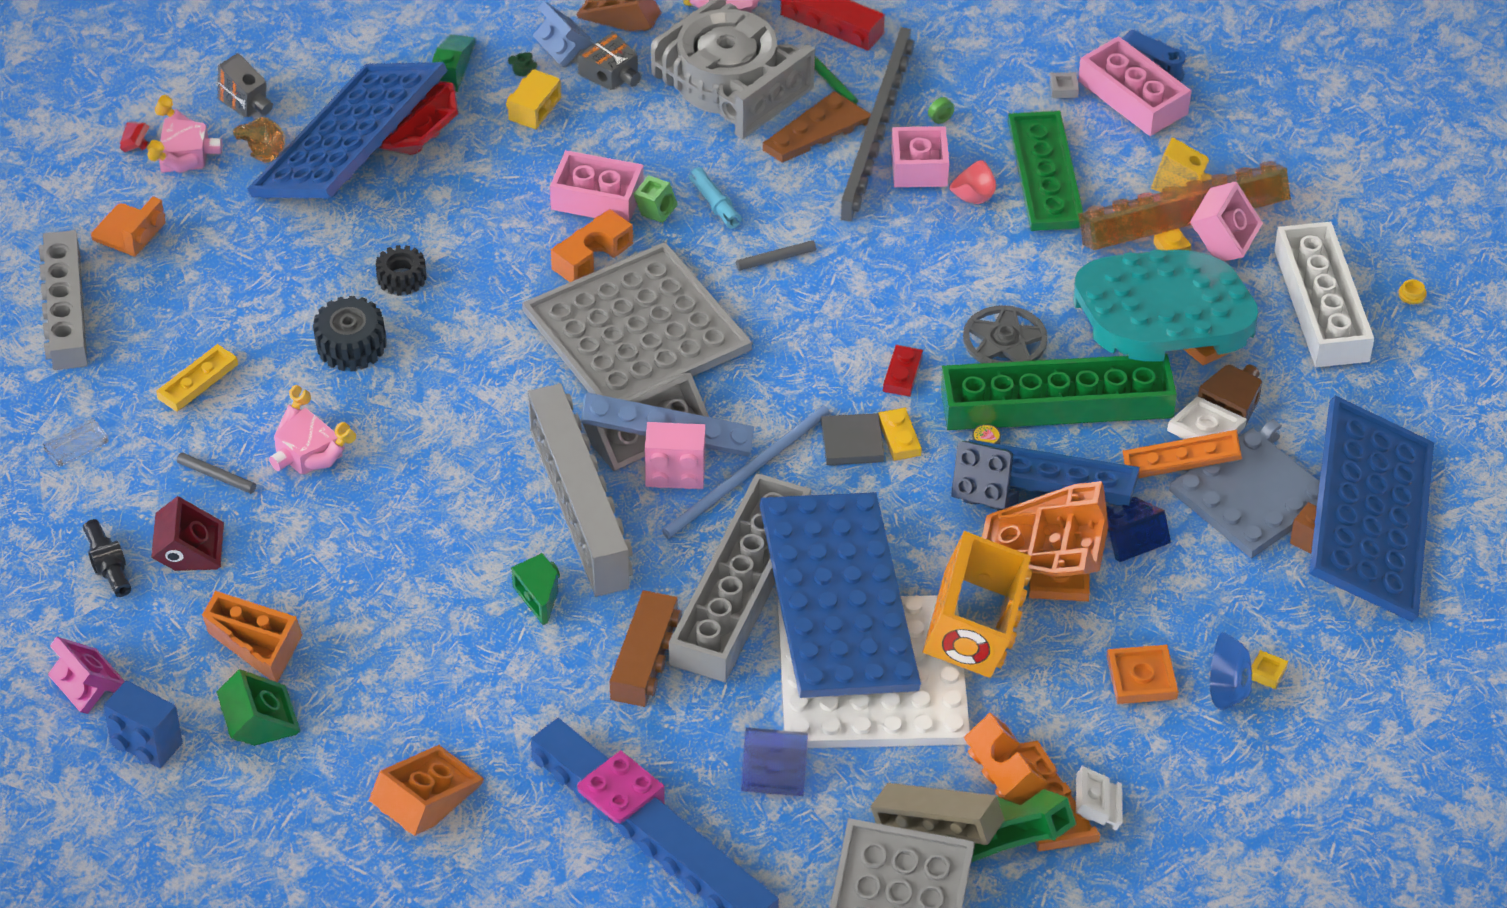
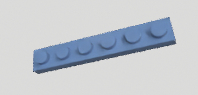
M588 392L584 396L581 423L643 436H646L647 422L705 424V448L743 456H749L751 453L754 426Z

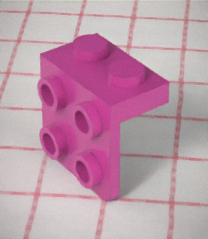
M621 750L578 783V792L616 823L624 822L654 797L665 804L664 785Z

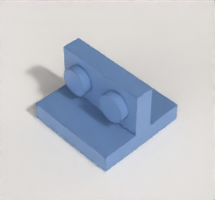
M543 1L537 9L546 17V20L532 36L561 66L565 68L581 49L585 50L595 44L573 19L546 1Z

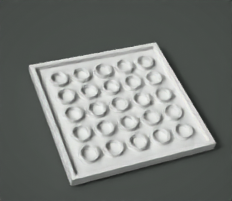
M938 595L901 596L921 681L919 691L799 698L778 599L785 749L968 745L963 738L970 732L964 668L922 653ZM957 602L956 609H955V613H954V615H957V616H959V612H958V602Z

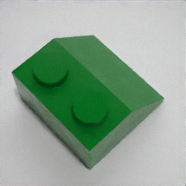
M239 669L217 691L230 738L236 741L256 746L294 736L300 732L298 721L286 685Z

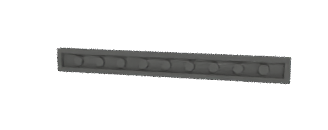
M900 28L841 200V220L851 222L854 212H859L862 202L860 194L866 193L868 178L866 177L867 175H872L874 160L872 159L878 157L880 142L878 141H883L886 125L884 123H889L892 111L890 106H895L897 100L896 88L901 89L903 81L902 72H906L908 68L909 57L907 56L913 53L914 40L910 39L911 29Z

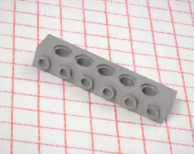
M76 230L43 233V245H39L40 261L45 263L40 264V275L42 281L46 280V283L41 284L42 299L47 300V303H42L44 320L48 319V322L43 323L45 340L49 339V342L44 343L46 360H52L53 370L86 367L88 364L80 249Z

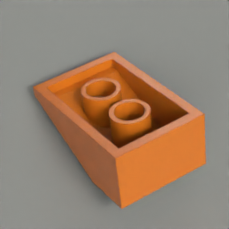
M437 745L380 770L369 801L378 807L382 813L400 824L404 830L415 836L437 825L482 785L484 778L443 747Z

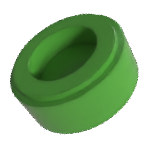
M940 97L930 105L928 116L936 124L944 123L953 115L955 106L947 97Z

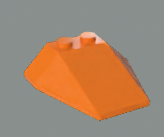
M1102 481L1074 484L986 515L982 538L1030 555L1031 559L1028 568L1032 569V573L1061 577L1100 571L1108 532L1104 485Z

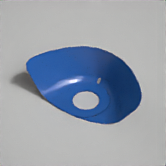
M1221 632L1217 638L1212 659L1210 694L1214 705L1219 710H1225L1247 699L1252 690V666L1249 651L1243 643ZM1247 668L1248 680L1246 686L1243 687L1242 675L1244 669Z

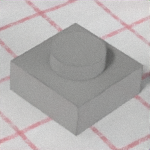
M1076 72L1050 73L1052 98H1078L1079 88Z

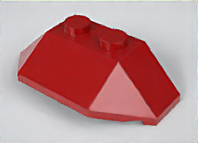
M440 81L437 85L433 86L426 94V97L411 110V114L397 125V129L390 133L377 149L409 155L419 153L429 140L437 137L440 131L459 114L453 83Z

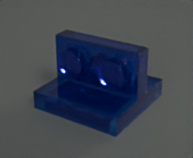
M746 728L741 791L804 796L808 733Z

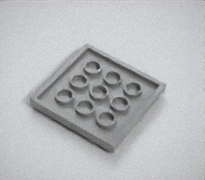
M848 818L830 908H963L975 842Z

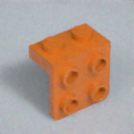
M152 196L141 210L123 203L117 204L91 232L92 240L136 257L165 224L162 199Z

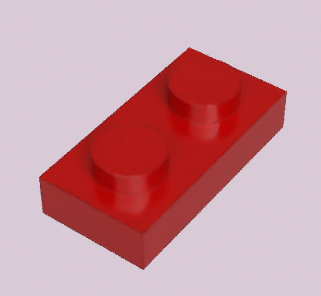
M895 345L883 383V392L911 397L923 358L922 349Z

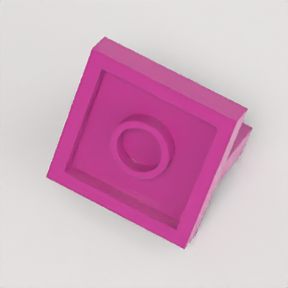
M56 637L50 645L60 659L48 675L82 713L88 714L105 691L114 693L125 682L96 648Z

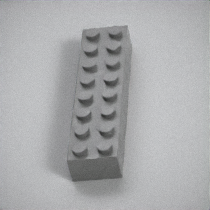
M561 383L529 390L530 432L595 597L629 589V576L633 575L632 565L628 558L633 555L629 539L623 538L624 529L620 517L615 518L614 516L615 506L611 496H606L605 479L603 475L598 476V464L595 455L589 454V440L586 434H581L580 417L572 412L573 401L569 393L565 394Z
M755 474L669 641L670 666L722 682L727 681L775 585L760 510V500L762 497L811 495L810 488L762 474Z

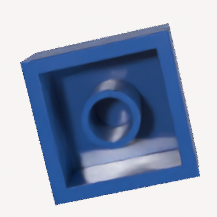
M125 680L103 704L111 744L119 751L125 750L136 756L142 763H150L161 769L183 744L177 708L173 703Z

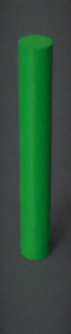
M815 56L814 70L838 94L857 104L858 99Z

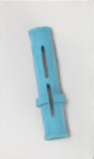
M697 167L691 171L693 175L689 174V179L709 202L712 212L715 215L718 214L728 228L733 229L739 226L740 223L738 221L741 222L742 217L733 208L730 198L728 196L725 197L703 168Z

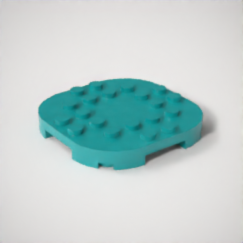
M1157 249L1144 253L1127 252L1123 255L1093 260L1081 267L1075 276L1074 306L1075 308H1082L1092 324L1093 339L1101 347L1113 354L1117 349L1120 353L1129 355L1128 359L1164 361L1165 351L1213 346L1218 355L1226 354L1245 347L1247 339L1249 337L1254 338L1256 333L1258 306L1254 298L1230 265L1205 253L1189 250L1162 251Z

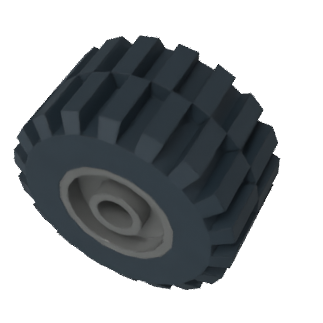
M349 296L346 299L339 297L335 302L332 300L327 302V307L322 306L318 310L319 314L315 315L313 324L316 348L321 360L324 363L327 361L328 366L331 368L338 365V370L345 371L346 367H350V371H357L356 367L358 366L364 369L368 367L369 362L372 364L377 362V356L382 357L387 344L381 310L376 308V304L372 301L367 303V299L363 297L360 299H356L355 296Z

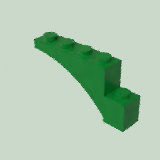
M1046 789L1041 790L1022 805L997 797L1004 821L988 845L975 843L971 863L1017 846L1047 839L1053 841L1077 824L1068 797Z

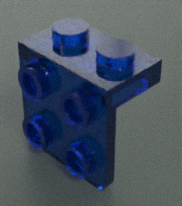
M1132 497L1129 506H1106L1108 532L1115 560L1123 562L1171 543L1165 510L1138 497Z

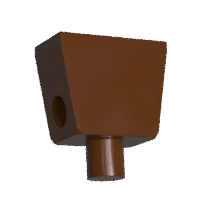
M1225 365L1199 387L1198 397L1246 418L1247 425L1260 399L1262 380L1258 378L1260 372L1253 365H1246L1243 370L1233 365Z

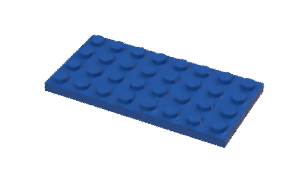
M444 62L365 64L247 188L251 197L266 199H330L334 197L338 192L337 190L352 178L353 173L368 160L372 152L382 145L383 140L397 129V125L405 117L411 114V110L418 102L422 101L430 89L440 82L441 77L448 71Z
M1336 395L1329 401L1309 569L1310 575L1411 622L1419 616L1434 442Z
M877 493L762 497L760 500V510L799 698L919 691L921 681Z

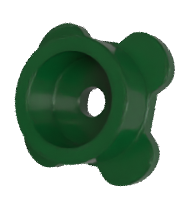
M529 52L519 53L508 58V63L512 65L513 73L517 76H528L533 69L537 68V62L533 61V55Z

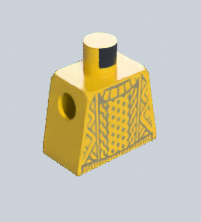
M1172 137L1163 154L1151 189L1191 200L1194 198L1198 187L1209 191L1210 188L1216 187L1219 178L1205 173L1209 162L1207 156Z

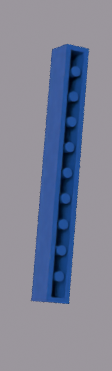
M559 717L531 737V757L539 767H545L553 774L559 784L569 787L581 802H587L596 810L601 819L611 822L617 827L624 838L635 842L647 857H653L658 861L667 874L676 876L684 883L690 893L693 895L697 894L706 901L709 908H779V898L656 797L624 822L616 823L578 792V783L609 758Z

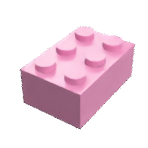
M565 150L550 185L551 210L595 218L611 209L630 223L637 206L633 193L644 181L643 165Z

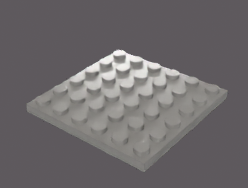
M666 242L522 303L523 312L588 392L623 400L677 374L691 372L693 377L752 350V341Z

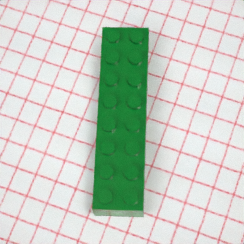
M1168 353L1165 354L1164 361H1140L1128 359V356L942 365L940 388L947 430L975 429L979 425L987 424L1002 428L1167 419L1174 417L1177 397Z

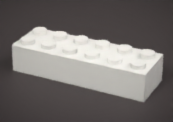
M1332 222L1278 227L1274 251L1314 366L1325 367L1370 362L1374 336Z

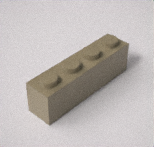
M887 783L870 806L877 824L964 839L986 845L989 844L1004 821L996 795Z

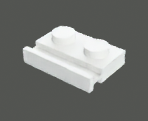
M1082 766L1076 774V813L1087 820L1095 821L1102 825L1106 822L1112 824V829L1117 831L1123 822L1122 783L1112 784L1109 777Z

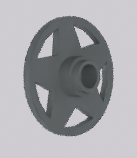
M999 305L982 309L969 318L964 327L963 342L968 353L980 363L1036 361L1046 349L1047 331L1041 320L1031 312L1019 307ZM999 313L995 322L980 320L986 316ZM1017 315L1029 320L1034 326L1019 325ZM969 333L983 340L977 349L971 343ZM1041 340L1036 351L1029 355L1026 345ZM998 356L1001 358H1009L1012 361H999L994 360L992 358Z

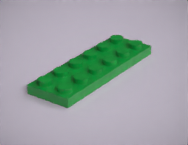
M1061 111L1008 113L1007 122L1030 231L1084 228L1085 217Z

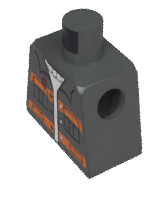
M615 32L610 33L578 54V74L609 90H614L623 83L634 87L641 80V74L638 72V56L636 52Z
M239 53L218 65L217 99L243 117H249L257 111L262 115H267L272 110L273 103L266 98L267 83L265 79Z

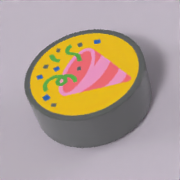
M979 425L973 430L972 440L1000 444L1001 432L993 425Z

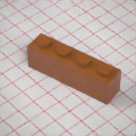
M646 590L642 591L610 678V700L646 707L649 696L655 695L658 684L657 673H662L666 662L665 651L669 650V641L673 635V628L677 627L682 617V610H678V597Z

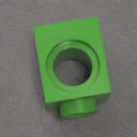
M650 175L633 193L641 216L661 223L678 206L670 182Z

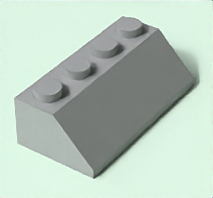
M691 372L677 374L623 399L709 417ZM583 424L591 445L613 471L645 457L646 436Z

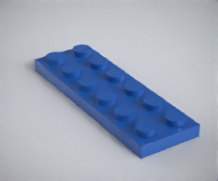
M969 439V442L1010 450L1013 453L1010 486L1023 488L1026 491L1051 493L1074 484L1102 481L1105 502L1115 506H1129L1139 477L1140 467Z

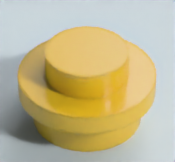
M1416 279L1406 280L1400 286L1398 292L1399 298L1403 302L1412 305L1422 303L1426 299L1427 294L1424 284Z

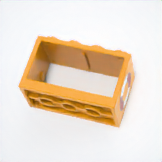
M963 531L945 568L922 653L991 678L996 667L1002 668L1007 655L1006 648L1011 650L1015 643L1017 633L1013 631V628H1017L1022 616V611L1018 610V608L1022 607L1028 591L1023 589V587L1028 585L1032 575V569L1028 568L1031 556ZM963 580L1005 596L1000 618L995 627L997 630L954 615Z

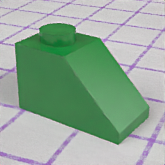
M541 553L511 567L513 588L540 623L545 625L549 621L558 594L560 572L553 561L549 562L545 555Z

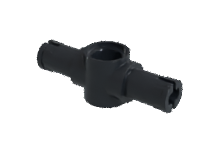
M97 519L87 521L83 525V531L90 543L88 555L96 575L102 574L104 578L108 579L116 597L128 595L131 592V585L124 573L126 561L120 544L117 540L112 542L110 538L106 537Z

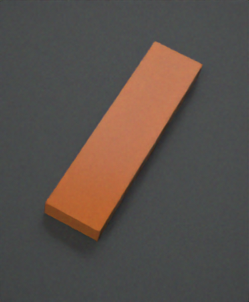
M1237 430L1123 450L1124 464L1140 467L1138 478L1242 460Z

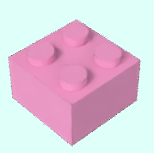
M892 127L891 155L894 187H948L949 155L946 127Z
M1237 181L1210 188L1190 221L1211 255L1224 262L1244 257L1263 224Z
M647 422L645 486L703 489L705 475V424Z

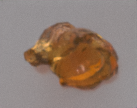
M258 117L252 122L238 125L233 129V135L237 140L247 141L252 151L250 156L261 162L273 161L284 149L285 134L282 128L275 121L268 118Z

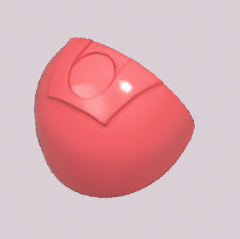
M979 160L960 173L951 183L949 189L965 202L981 204L988 201L994 194L996 181L987 163Z

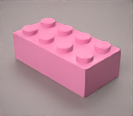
M1119 36L1080 58L1078 82L1149 136L1154 135L1189 113L1191 90Z

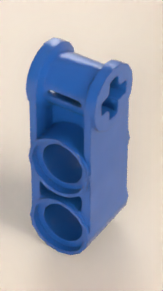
M1129 30L1122 37L1124 41L1167 73L1170 72V75L1179 82L1184 79V70L1182 68L1186 61V54L1182 50L1166 45L1136 30Z

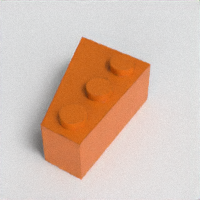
M218 591L214 592L202 614L208 634L269 680L275 682L279 681L303 636L296 616Z

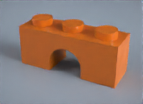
M611 209L607 210L551 249L552 270L569 282L593 273L595 251L605 252L615 258L633 245V225Z
M989 713L963 737L970 746L968 750L969 755L978 764L983 765L982 774L988 781L996 784L998 787L995 789L998 797L1022 805L1048 785L1036 765L1018 751L1009 759L1011 753L1020 743L1007 724L992 713Z

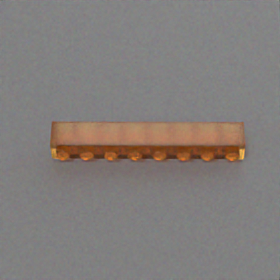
M1266 161L1257 168L1244 167L1237 169L1234 174L1213 175L1211 180H1192L1186 183L1187 186L1180 188L1176 186L1165 187L1160 193H1142L1137 195V199L1115 200L1110 206H1091L1087 208V212L1078 214L1082 243L1092 250H1097L1192 225L1190 221L1209 189L1236 181L1253 208L1289 200L1291 197L1287 168L1276 164L1275 161Z

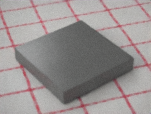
M878 413L821 416L826 465L884 462Z

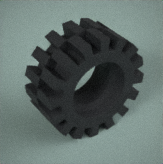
M396 245V250L389 247L387 248V253L382 251L380 257H377L375 263L377 283L381 285L383 291L387 289L389 294H393L396 291L398 296H402V292L406 291V295L411 294V289L417 292L419 286L423 287L425 284L424 280L426 281L427 278L425 258L421 252L418 253V249L413 248L410 251V246L405 245V248L401 249V245ZM401 268L409 269V270H407V271H405V272H395V271H394V270H396V269H401Z

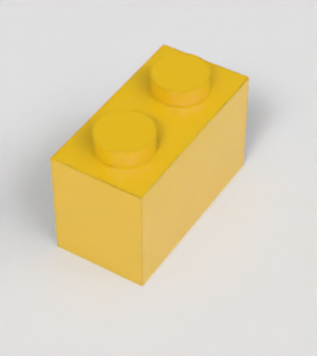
M533 69L526 78L521 80L515 92L511 93L507 98L508 120L536 130L561 99V79Z

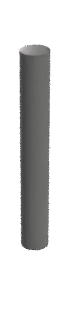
M814 240L739 259L736 260V266L738 271L816 251V244Z
M183 452L177 457V463L252 494L256 489V483Z

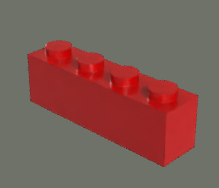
M781 0L780 15L867 51L884 34L885 14L851 0Z

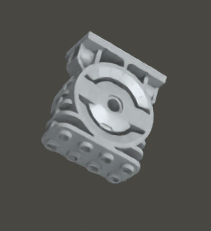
M709 0L705 5L693 11L679 23L674 24L663 34L655 37L651 43L652 75L658 79L663 78V82L668 86L674 85V88L680 91L683 97L695 107L707 112L720 114L735 124V135L741 139L746 138L814 88L815 48L808 44L801 49L792 44H777V37L773 28L764 19L750 12L738 10L735 5L727 4L726 0Z

